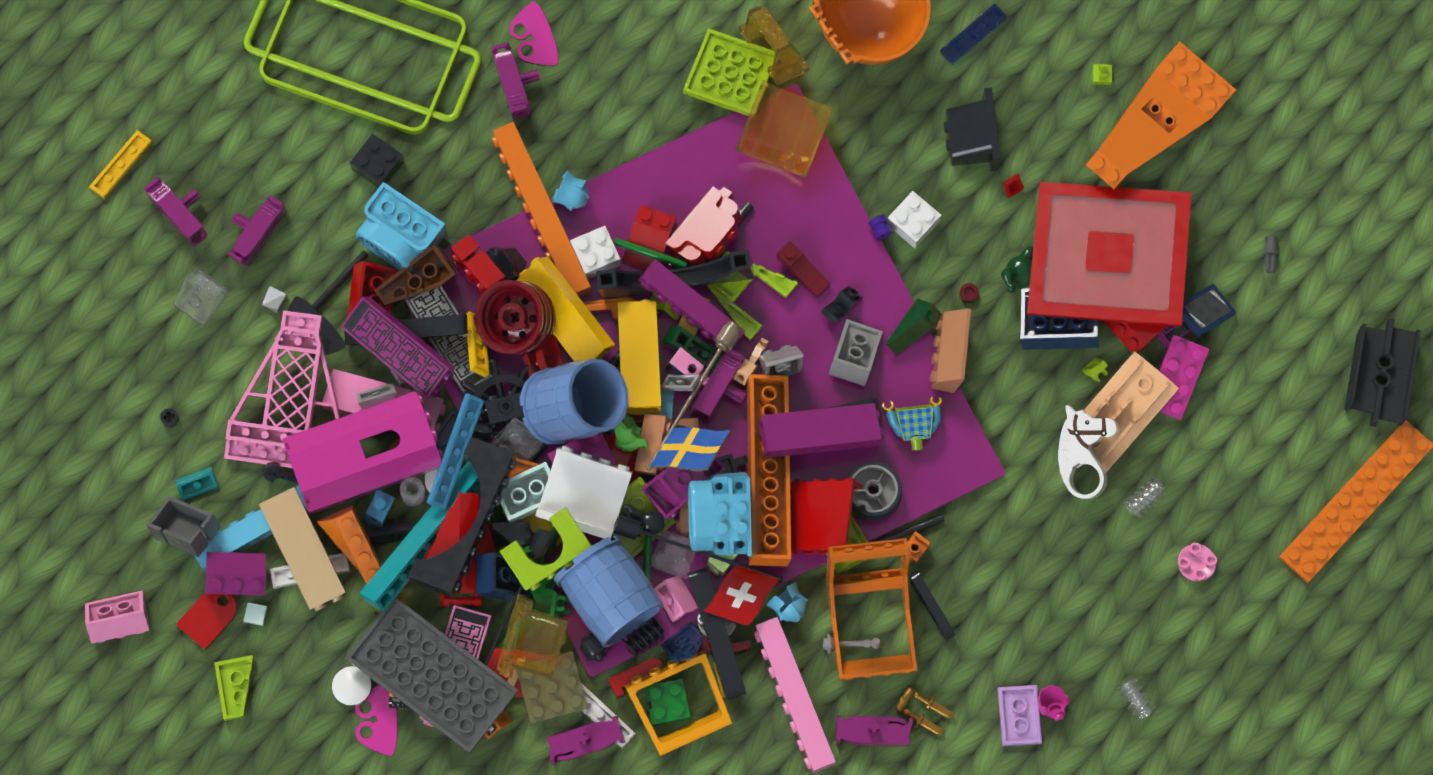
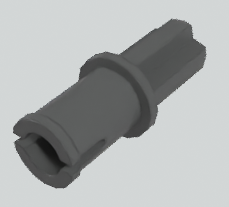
M1274 235L1265 237V252L1263 255L1266 257V273L1276 272V257L1279 253L1277 252L1278 237Z

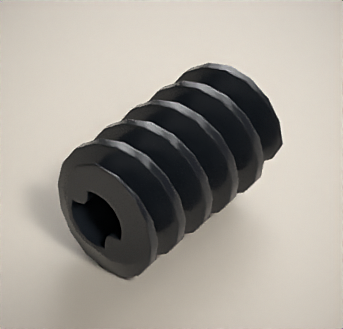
M652 617L653 624L646 621L647 628L642 625L639 626L640 633L637 630H633L634 637L627 634V641L621 639L628 651L637 658L639 657L638 650L645 653L644 646H647L649 649L652 648L651 641L657 645V637L662 640L665 639L663 635L664 630L655 617Z

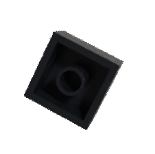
M372 133L350 161V165L354 172L379 188L383 182L387 184L405 161L402 153Z

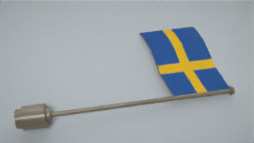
M728 322L720 330L715 339L716 346L719 349L650 463L646 464L645 468L648 471L653 468L666 467L704 471L708 470L731 430L713 431L699 428L675 427L721 351L731 350L735 345L741 331L737 324Z

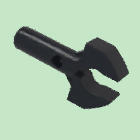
M270 462L266 464L265 469L274 471L264 470L263 475L268 481L274 483L275 479L281 478L298 484L295 475L280 469V463Z

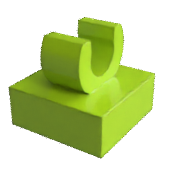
M1093 64L1092 84L1111 85L1112 65Z
M1096 357L1081 369L1086 376L1092 377L1097 382H1100L1098 378L1100 372L1102 375H1108V372L1105 370L1108 365L1104 360Z

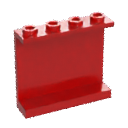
M828 478V481L811 479L809 482L795 479V482H790L791 555L828 554V547L849 545L848 536L854 489H863V485L857 483L854 478H844L843 481L835 478Z

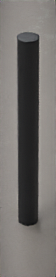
M363 250L312 304L316 310L353 273L354 265L364 261L369 256L368 253Z
M941 514L871 542L906 537L915 531L918 532L944 522V517Z

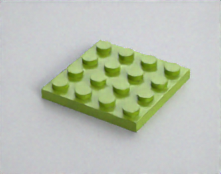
M708 28L684 86L683 94L753 118L779 52Z

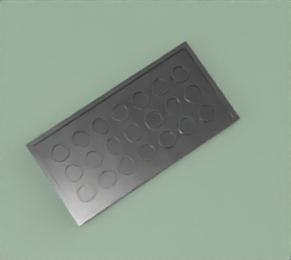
M397 598L379 615L345 658L469 754L519 692L514 686Z

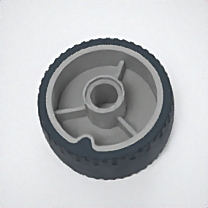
M865 462L854 468L847 478H854L857 483L863 485V489H854L851 511L853 515L861 520L877 522L884 520L895 512L901 501L902 486L898 475L892 468L880 462ZM876 487L878 489V493L871 494L869 493L868 488Z

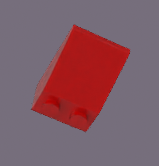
M640 204L628 242L665 254L667 250L665 243L673 234L676 226V216ZM625 249L622 263L646 270L655 259Z

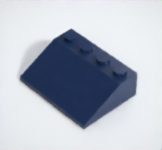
M1029 288L1022 289L1020 339L1023 350L1099 348V320L1027 315Z

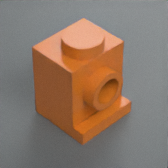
M916 531L908 540L910 547L909 563L913 562L916 565L931 544V542ZM913 545L917 546V547H918V550H917V551H913V550L911 549V546H913Z

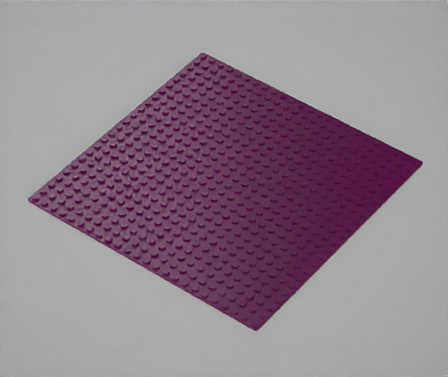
M797 84L790 85L761 99L753 118L733 112L586 181L589 199L583 207L570 211L562 204L552 203L569 241L606 226L612 242H614L615 237L628 242L640 204L676 216V226L673 233L712 187L719 191L725 187L733 194L729 199L734 201L739 209L746 202H749L754 207L738 226V235L734 241L729 243L725 252L749 250L753 264L763 266L767 270L779 273L792 281L795 280L798 282V285L787 298H784L756 276L734 304L759 322L762 328L751 341L743 334L732 349L742 354L749 361L761 338L769 341L764 351H778L786 345L799 348L804 356L802 372L788 376L789 412L824 409L869 398L878 399L882 415L878 422L884 434L879 446L790 456V482H795V479H802L806 482L811 481V479L828 481V478L843 481L854 468L865 462L872 461L884 463L896 472L901 482L902 496L899 506L893 514L884 520L869 522L861 520L851 513L868 542L1004 476L1005 471L960 387L954 393L932 389L930 374L934 370V364L931 361L936 347L933 346L934 338L930 331L898 355L894 354L885 344L914 304V301L882 241L876 240L875 232L868 224L871 220ZM525 211L471 236L480 247L476 250L477 252L483 250L486 253L492 247L516 248L527 262L523 270L528 269L531 266L530 262L536 257H546L545 253L547 252L545 246L541 247L537 236H539L537 229L533 230L529 220L532 219L530 213L526 214ZM789 241L800 249L810 263L831 283L818 298L791 275L790 270L776 258V254ZM455 244L442 249L451 262L453 261L451 258V248ZM614 245L621 260V266L614 268L615 270L645 271L622 263L625 249ZM725 252L722 255H719L717 259L721 258L725 254ZM662 262V265L665 266L668 270L680 269L676 266L670 267L664 262ZM452 263L456 275L442 285V288L459 314H466L469 311L475 314L476 304L480 298L476 290L478 288L474 283L470 284L464 276L466 275L462 269L458 270ZM597 277L588 279L591 292L579 297L582 302L604 300L598 291ZM707 286L691 287L702 297L709 299L713 306L732 320ZM847 286L856 289L863 299L843 320L834 325L820 313L825 306L833 302L841 290ZM653 293L626 297L636 301L650 300ZM507 297L505 302L510 303L511 298ZM403 300L404 305H405V307H406V309H407V311H408V313H409L411 319H414L412 313L410 312V310L408 309L407 305L405 304V300ZM611 311L592 313L615 344L601 359L609 362L619 350L618 321L615 322V319H612ZM664 312L657 320L660 385H662L668 374H672L665 367L676 353L661 342L670 326L679 325L682 318L681 314L678 320H675ZM536 316L530 317V320H532L533 322H536V321H537V317H536ZM846 319L883 331L865 386L829 375ZM698 328L695 336L717 351L719 348L715 345L716 342L711 338L707 339ZM503 331L504 337L508 336V331ZM425 338L426 344H428L432 349H434L430 344L429 340ZM558 341L564 364L574 362ZM487 346L488 361L490 359L496 360L500 375L519 376L525 366L523 354L500 353ZM758 359L755 364L757 368L753 374L763 375ZM620 364L616 367V369H617L619 372H620ZM709 371L707 377L710 378L713 372ZM451 378L444 385L459 413L464 396ZM734 380L731 386L746 393L743 402L740 404L725 395L709 423L705 424L698 420V428L713 431L731 430L716 458L732 453L734 459L745 455L748 459L747 384L744 386ZM502 383L505 396L513 384ZM494 385L485 391L491 396L497 395ZM699 387L681 419L694 418L691 415L693 405L704 387ZM674 391L672 423H674L693 391ZM931 397H933L932 401L934 403H938L940 397L942 399L940 405L941 421L936 431L931 434V438L922 439V450H912L911 440L904 441L902 437H898L890 428L886 414L883 412L882 404L884 403L885 408L891 407L890 401L893 402L894 408L929 405ZM698 411V415H699V416H701V417H703V418L706 417V415H704V414H702V413H700V412ZM487 416L481 417L482 420L488 421ZM511 419L513 430H516L523 424L516 419ZM499 422L495 431L506 432L504 422ZM529 430L523 434V436L534 437ZM490 438L487 442L511 451L508 440ZM515 438L519 451L516 457L525 459L539 442ZM549 445L534 463L542 464L546 462L548 465L550 460L548 453L561 446ZM748 463L745 466L737 467L739 472H746L748 475ZM640 475V477L644 480L646 484L655 477L651 475ZM876 487L868 488L869 493H878V489ZM679 513L675 517H673L675 521L676 519H680ZM676 522L660 535L661 537L690 546L689 536L681 537L680 531H676ZM531 532V541H532L533 538H534V534ZM583 532L592 546L604 539ZM655 539L652 542L650 583L654 589L664 580L679 575L695 601L688 578L689 572L707 567L716 594L722 581L734 565H731L723 576L720 574L715 575L708 569V556ZM563 542L555 548L554 554L546 556V563H554L560 557L563 550ZM644 549L633 558L642 571ZM739 554L734 561L779 577L782 575L783 581L777 582L772 588L774 589L827 563V554L791 555L788 567L749 565L747 554ZM556 585L553 590L568 598L562 587ZM564 604L565 610L569 609L571 613L563 614L562 623L589 677H595L635 657L628 651L621 640L609 646L608 651L605 653L607 657L600 662H596V660L588 661L580 650V644L582 643L581 639L591 633V631L579 617L572 604ZM663 607L654 617L662 626L665 639L662 640L657 637L658 644L656 645L651 641V647L654 648L664 643L690 622H693L697 627L699 610L687 613L678 621L672 623ZM644 646L645 652L650 650L647 646Z

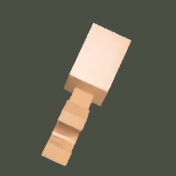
M761 338L749 361L746 359L737 369L733 380L744 386L747 384L750 374H753L757 368L755 364L759 359V355H762V352H764L769 342L768 340Z

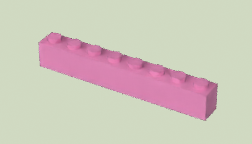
M778 617L757 624L755 626L756 631L753 632L757 643L761 642L763 647L760 650L764 661L768 660L769 662L768 672L771 679L775 678L777 682L775 686L776 692L779 697H783L785 703L782 706L785 714H789L792 721L789 724L792 732H797L799 740H797L800 751L805 752L807 757L804 758L807 769H811L815 773L835 765L836 761Z

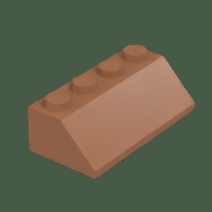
M971 309L943 312L935 324V329L938 330L933 342L936 350L931 361L934 364V370L930 374V382H932V389L954 393L964 381Z

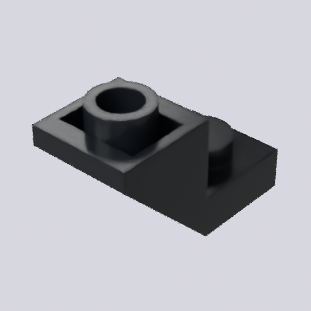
M847 286L820 313L835 325L843 320L863 297L859 295L856 289Z

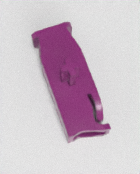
M503 43L493 46L491 50L512 119L517 120L530 116V106L523 85L540 80L537 69L519 74L510 44ZM501 48H505V49H506L505 51H502V52H498V51H497L498 49H501Z
M159 177L155 178L144 188L147 196L193 247L197 246L207 237L208 234L201 223L187 209L201 198L196 190H191L179 200ZM200 234L201 237L195 241L194 238Z
M269 195L251 220L237 212L233 216L232 222L244 230L238 237L233 250L228 255L248 268L286 214L285 205Z
M733 349L726 350L693 405L691 415L694 418H698L701 422L708 424L725 395L740 404L743 402L746 393L731 386L737 369L745 360L742 354ZM698 411H699L700 413L706 415V417L703 418V417L699 416V415H698Z
M612 717L613 721L595 722L548 737L547 742L550 745L551 764L553 766L557 765L556 758L558 761H569L605 750L618 741L625 743L618 717Z
M837 716L836 745L844 742L856 746L909 747V734L913 718H909L908 724L905 725L906 720L897 717L853 716L841 719V716Z

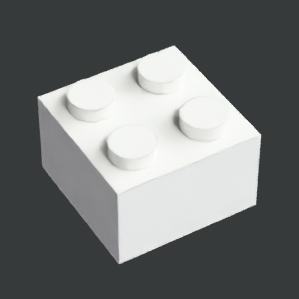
M912 191L888 217L887 224L911 246L916 248L940 222L941 214Z
M606 226L570 240L587 280L595 277L596 271L614 269L621 266L620 257Z

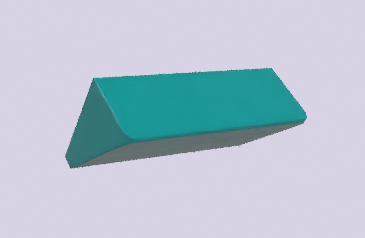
M212 467L175 480L182 501L219 487Z

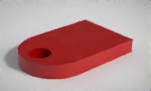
M204 593L176 623V626L206 651L235 618L237 613L236 601L231 594ZM222 596L229 598V602L225 606L218 604V600Z

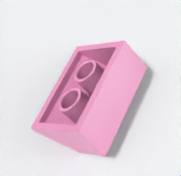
M143 590L85 603V625L91 644L149 631V619Z

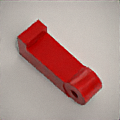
M658 658L649 659L609 678V684L616 698L619 699L624 696L623 690L626 689L624 685L631 683L633 677L649 675V671L656 667L662 669L663 663Z

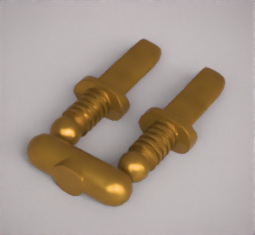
M908 687L897 703L896 711H903L905 716L913 718V721L915 720L916 722L915 726L919 727L921 725L937 735H942L945 730L924 718L925 714L922 713L920 716L908 708L905 709L911 697L913 696L914 699L927 705L926 710L931 708L946 718H953L955 714L934 701L936 698L932 697L929 700L919 692L914 693L912 687Z

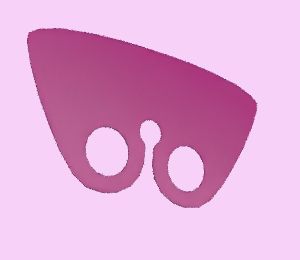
M535 1L531 2L513 19L509 27L511 35L516 39H524L528 35H533L534 37L532 41L526 40L518 45L517 53L522 60L530 63L557 65V48L548 21L541 7ZM517 24L524 25L526 28L525 33L522 35L515 34L514 27ZM530 45L533 48V53L530 56H524L521 52L523 46Z
M378 685L370 690L368 697L364 700L372 705V710L369 713H362L359 709L360 705H355V711L361 718L377 717L375 723L371 721L361 722L356 728V738L366 747L381 754L392 756L397 739V708H389V692ZM364 726L371 727L373 731L372 736L363 738L360 735L361 728Z

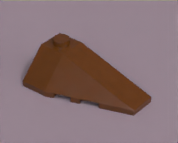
M433 244L412 260L408 267H403L374 291L383 304L387 306L438 288L453 278L456 272L452 262L442 248Z

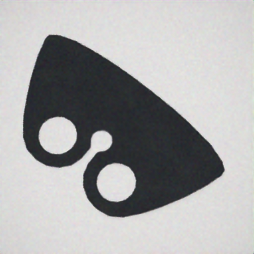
M298 296L294 297L288 311L322 316L320 336L325 354L344 348L345 343L332 324L306 300Z

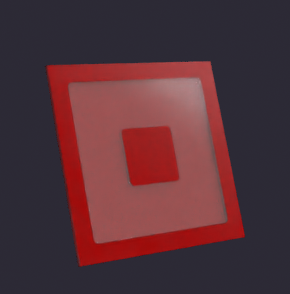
M1040 182L1027 315L1182 327L1191 193L1120 187L1114 190L1112 187Z

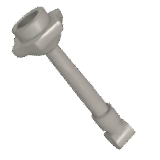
M827 634V638H823V650H827L829 654L835 648V643L831 635ZM874 638L872 641H839V646H872V648L878 649L880 639Z

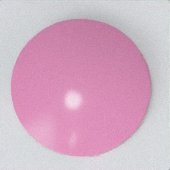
M1192 543L1186 546L1178 556V568L1183 576L1189 580L1204 581L1210 578L1216 569V556L1208 547L1199 543Z

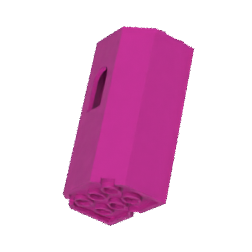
M415 391L282 438L309 515L439 469L443 454L441 449H437L438 437L435 429H430L432 421L428 411L424 412L423 410L425 405L421 395H417ZM388 430L398 433L400 443L395 449L367 459L365 458L360 440Z

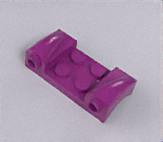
M716 457L709 469L704 471L666 467L645 484L641 490L665 519L668 517L672 519L680 512L678 509L688 501V486L691 481L708 480L712 474L724 473L723 471L726 468Z

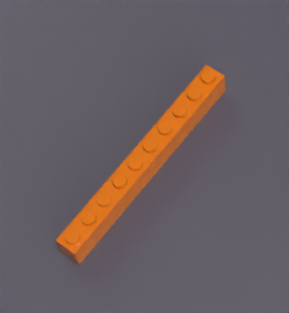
M514 122L493 130L494 137L491 138L495 148L499 147L501 154H499L503 165L507 164L508 177L510 181H515V192L518 197L522 196L524 201L522 203L523 209L526 214L530 213L532 218L529 220L533 230L537 229L539 233L537 238L541 247L545 246L547 250L545 255L550 258L579 297L590 293L591 286Z

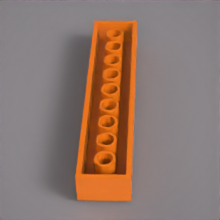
M750 374L747 381V447L752 556H749V565L788 567L791 561L790 456L765 458L759 427L761 415L789 412L788 376Z

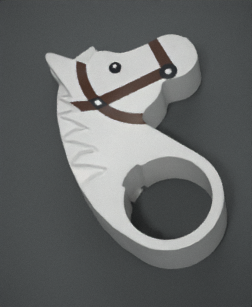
M1066 405L1067 419L1061 431L1058 450L1060 473L1066 487L1074 496L1083 499L1096 498L1106 488L1107 474L1093 453L1092 446L1099 443L1103 437H1115L1119 433V425L1113 419L1093 418L1085 410L1075 411L1071 406ZM1089 464L1098 471L1100 483L1094 492L1084 495L1076 490L1073 484V476L1076 468L1078 469L1082 465Z

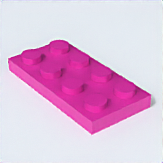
M1176 335L1172 336L1159 372L1179 389L1159 411L1160 413L1178 420L1182 419L1209 352L1208 348Z

